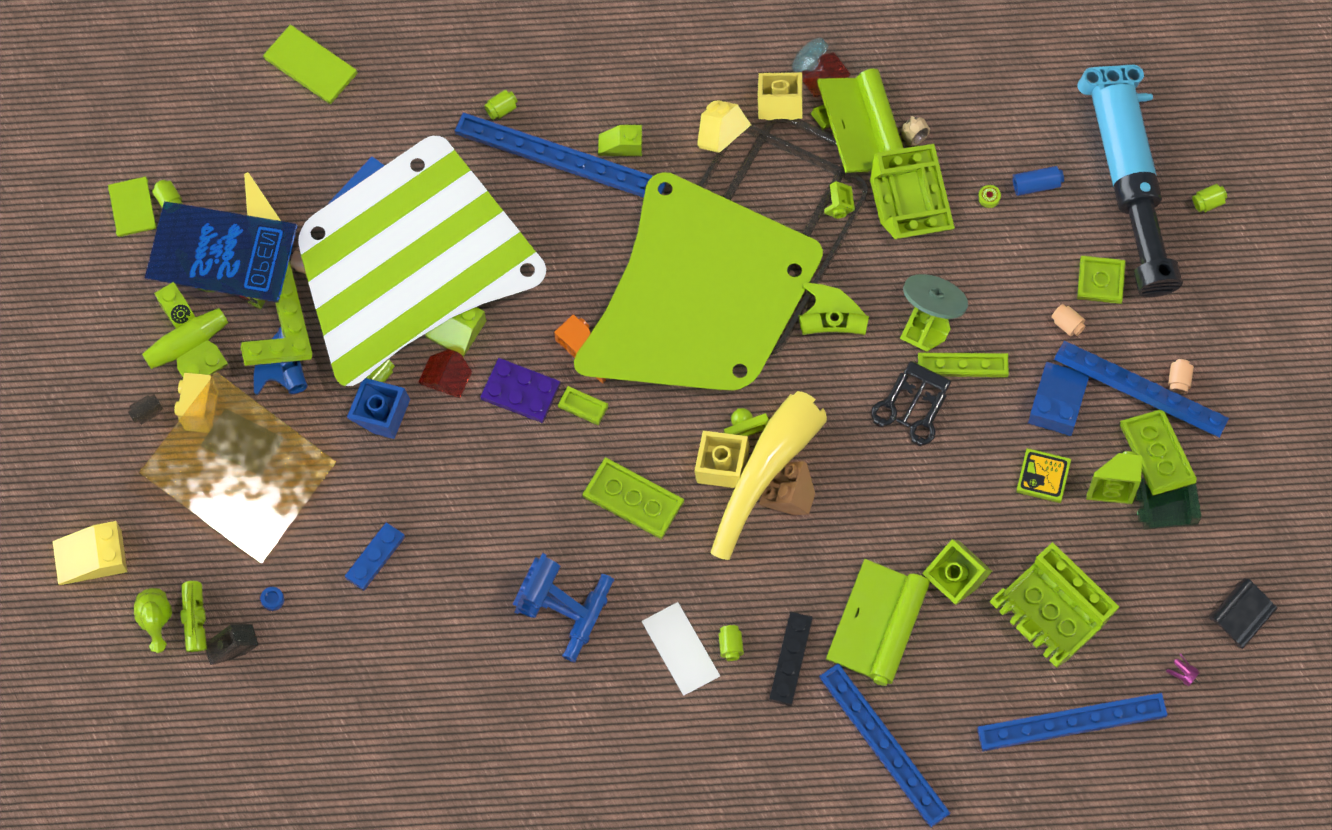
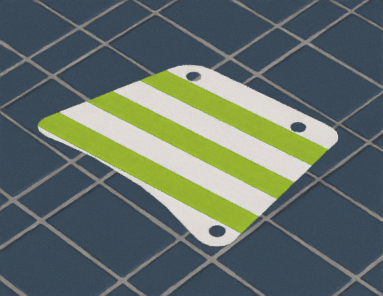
M429 136L312 215L304 223L298 240L302 261L334 376L343 386H354L363 381L401 348L448 319L481 304L534 288L543 281L546 275V266L542 258L450 143L441 136ZM415 158L422 159L425 163L424 169L420 172H415L410 167L411 161ZM316 226H320L325 230V237L321 240H315L311 237V230ZM525 263H530L535 268L534 274L530 277H525L520 272V267Z

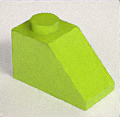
M619 125L599 134L598 156H642V125Z

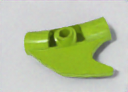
M803 283V288L814 295L816 302L810 310L799 316L802 335L823 332L866 334L869 316L842 290L823 284ZM831 317L837 318V321H832Z
M187 581L181 586L183 610H181V622L184 624L186 652L207 650L206 633L203 628V624L206 622V614L203 608L202 584L198 581Z

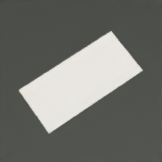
M678 602L642 621L683 696L720 677Z

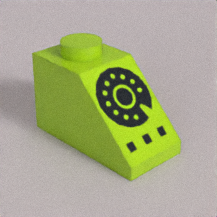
M174 282L154 293L175 329L195 318Z

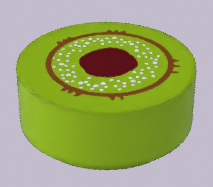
M993 185L983 186L978 195L979 203L986 208L997 206L1001 198L1000 190Z

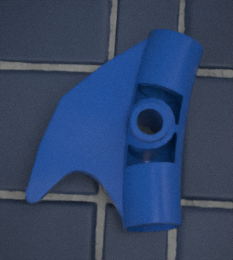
M281 327L272 339L283 338ZM301 361L255 365V395L260 394L268 381L280 383L288 390L289 394L300 393L308 386Z

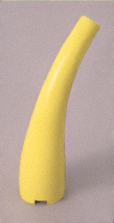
M797 391L794 395L790 394L768 421L728 502L710 552L712 555L730 560L744 524L764 490L773 478L810 442L826 423L827 416L824 408L819 410L813 403L816 399L809 394Z

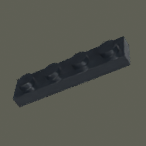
M790 612L769 697L770 702L792 707L813 620L812 616Z

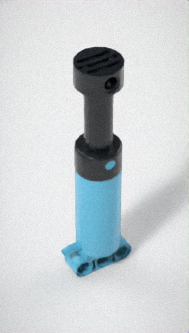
M1137 65L1091 67L1085 70L1077 86L1081 93L1092 95L1118 209L1130 216L1141 265L1134 271L1138 293L1143 297L1164 296L1182 287L1183 282L1178 262L1167 258L1155 209L1161 203L1162 195L1139 102L1152 100L1153 95L1151 93H1136V88L1144 77L1143 70Z

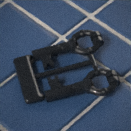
M910 361L904 374L900 373L887 399L877 402L872 407L871 416L873 423L883 428V426L890 425L896 420V422L910 427L912 443H917L920 447L929 444L935 438L936 430L933 421L947 397L945 393L951 384V380ZM909 374L922 380L923 382L903 420L900 418L896 419L897 409L895 401L901 390H907L908 393L913 394L912 389L915 390L916 388L915 385L908 384L907 375ZM927 383L940 389L941 392H938L937 396H931V393L925 392L927 397L923 396L922 400L929 401L932 404L925 418L917 420L912 425L906 422ZM881 406L891 409L892 414L888 420L881 419L877 415V411ZM919 425L930 429L928 438L925 439L915 434V430Z

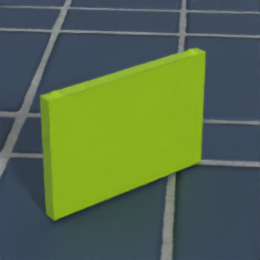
M147 177L108 185L118 237L156 229L157 224L155 223Z

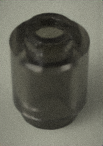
M155 394L147 395L131 404V410L128 413L134 423L139 421L142 425L159 415L163 407Z

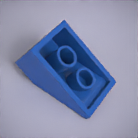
M1046 362L1028 424L1072 436L1089 376L1077 370Z

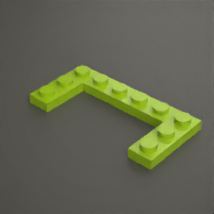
M283 246L280 249L271 285L283 338L241 342V352L245 366L312 359L313 354L286 246ZM252 249L234 250V257L228 261L231 264V272L234 269L233 265L236 261L240 260L241 265L238 273H247ZM223 251L220 257L221 265L225 262L222 257L226 251ZM227 266L223 272L224 275L227 274Z

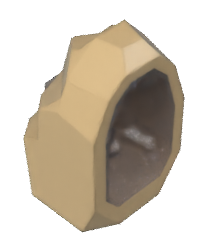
M911 116L903 124L901 137L909 146H916L927 138L930 128L925 119Z

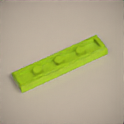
M918 353L919 365L943 377H1008L1009 375L1008 353Z

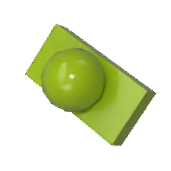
M738 408L731 415L733 426L725 428L724 433L750 436L763 431L769 419L766 413L753 418L749 410Z

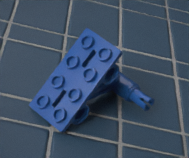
M542 553L540 559L534 558L513 602V605L517 606L514 613L518 614L520 612L528 617L536 618L541 607L545 609L548 607L575 620L569 633L571 639L562 657L568 661L576 662L583 645H586L590 640L589 635L602 608L607 604L606 596L614 579L606 574H601L594 591L588 594L582 606L553 584L560 565L547 558V554Z

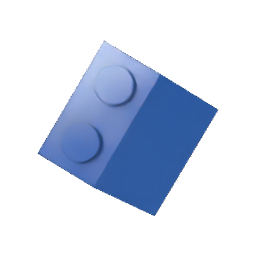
M365 378L359 386L347 418L373 434L395 439L410 398L405 388Z

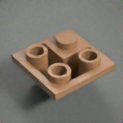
M804 461L789 462L764 490L759 504L791 515H809L815 497V490L807 463Z

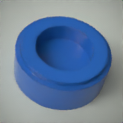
M268 587L261 593L260 600L266 610L276 611L283 606L284 595L279 588Z

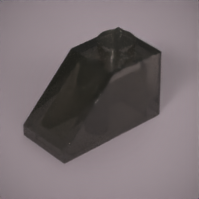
M231 624L206 642V652L210 665H215L246 655L256 648L258 641L253 624Z

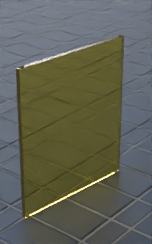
M216 372L145 466L140 469L139 474L255 560L262 563L332 467L335 466L336 461Z

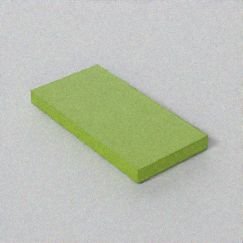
M292 25L288 26L263 55L264 59L330 105L358 74L355 68Z
M1156 410L1120 421V427L1132 452L1142 455L1141 472L1152 495L1196 483L1197 478L1164 411Z
M606 457L582 494L583 498L660 539L664 537L684 503L683 498Z

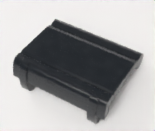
M1243 578L1242 581H1239L1235 585L1236 588L1222 604L1209 615V619L1216 622L1241 649L1247 645L1278 609L1248 578Z

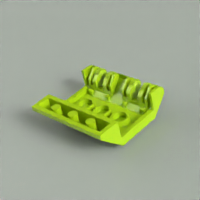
M1053 542L1036 557L1035 563L1006 590L1004 588L1001 589L990 600V603L996 609L1002 607L999 611L1002 615L1010 611L1015 614L1011 618L1010 623L1013 626L1019 623L1016 629L1029 642L1036 639L1033 643L1036 648L1044 643L1048 646L1043 655L1046 658L1052 656L1049 661L1056 668L1067 662L1119 609V606Z

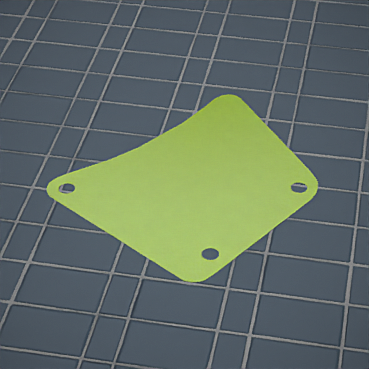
M662 172L652 176L646 185L638 234L629 263L606 311L577 352L574 359L575 370L579 374L588 377L717 390H738L749 385L762 371L805 291L803 283L810 282L823 256L821 244L813 238L672 173ZM667 182L672 185L673 190L669 195H661L659 193L658 186L661 183ZM798 264L802 268V273L798 277H792L787 272L788 266ZM735 365H745L748 371L746 376L743 378L734 376L732 370Z

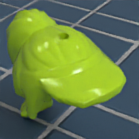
M158 588L146 589L136 596L134 619L152 637V642L149 645L151 651L160 653L164 651L167 645L162 638L161 630L169 618H171L172 608L164 591Z

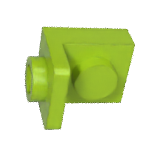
M837 181L830 184L832 205L825 208L824 212L836 219L844 218L855 210L852 186Z

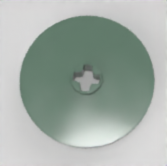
M927 274L913 275L905 281L903 286V292L907 300L913 306L929 315L953 319L964 315L968 308V300L965 294L957 286L940 277Z

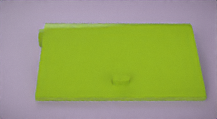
M878 69L865 70L857 78L817 80L845 173L872 172L875 153L903 149Z
M864 559L826 660L870 677L878 685L886 686L887 684H892L930 581L921 575L909 574L906 576Z

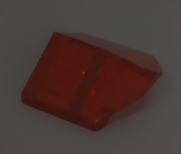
M834 52L816 57L801 71L802 81L814 97L821 95L817 82L818 79L850 77V72Z
M448 349L430 356L420 377L419 384L461 398L472 371L460 353Z

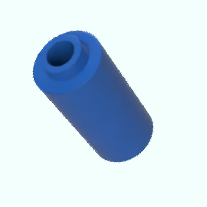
M1057 166L1013 174V186L1017 196L1060 188L1061 183L1064 182L1062 169L1059 170Z

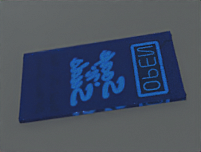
M164 201L145 279L165 283L174 282L177 285L279 303L298 225Z

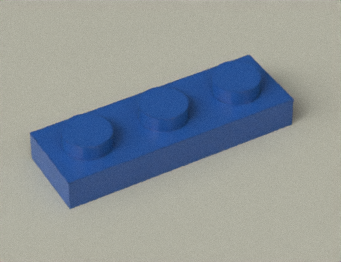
M386 522L346 573L345 578L365 591L404 540L405 535Z

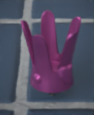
M1180 653V656L1188 666L1179 659H1175L1174 664L1185 676L1170 669L1166 670V672L1182 680L1188 687L1193 681L1200 685V682L1195 679L1200 672L1194 666H1190Z

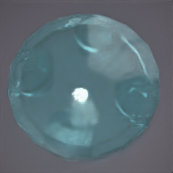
M815 38L799 50L792 64L794 72L800 73L806 69L811 72L817 67L818 58L829 46L823 38Z

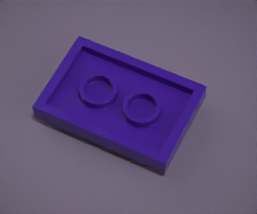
M498 358L480 397L483 401L543 423L561 383L551 377Z

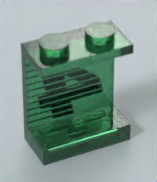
M1141 479L1135 500L1139 501L1140 509L1137 511L1138 521L1143 523L1144 530L1199 524L1202 516L1196 483L1152 495L1148 484H1145V480Z

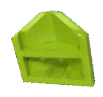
M915 307L900 339L927 352L945 342L950 332L949 319L929 315Z

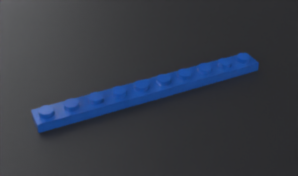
M464 112L455 129V135L643 198L646 185L652 178V175ZM663 182L658 186V191L661 195L667 182Z

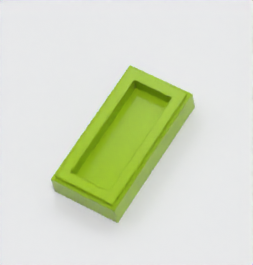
M569 386L558 404V408L598 426L609 407L608 403Z

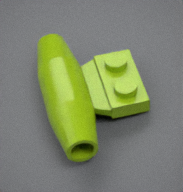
M220 308L197 316L162 336L142 353V356L150 369L177 359V369L182 377H184V373L213 375L228 366V363L218 347L208 340L225 327L228 321Z

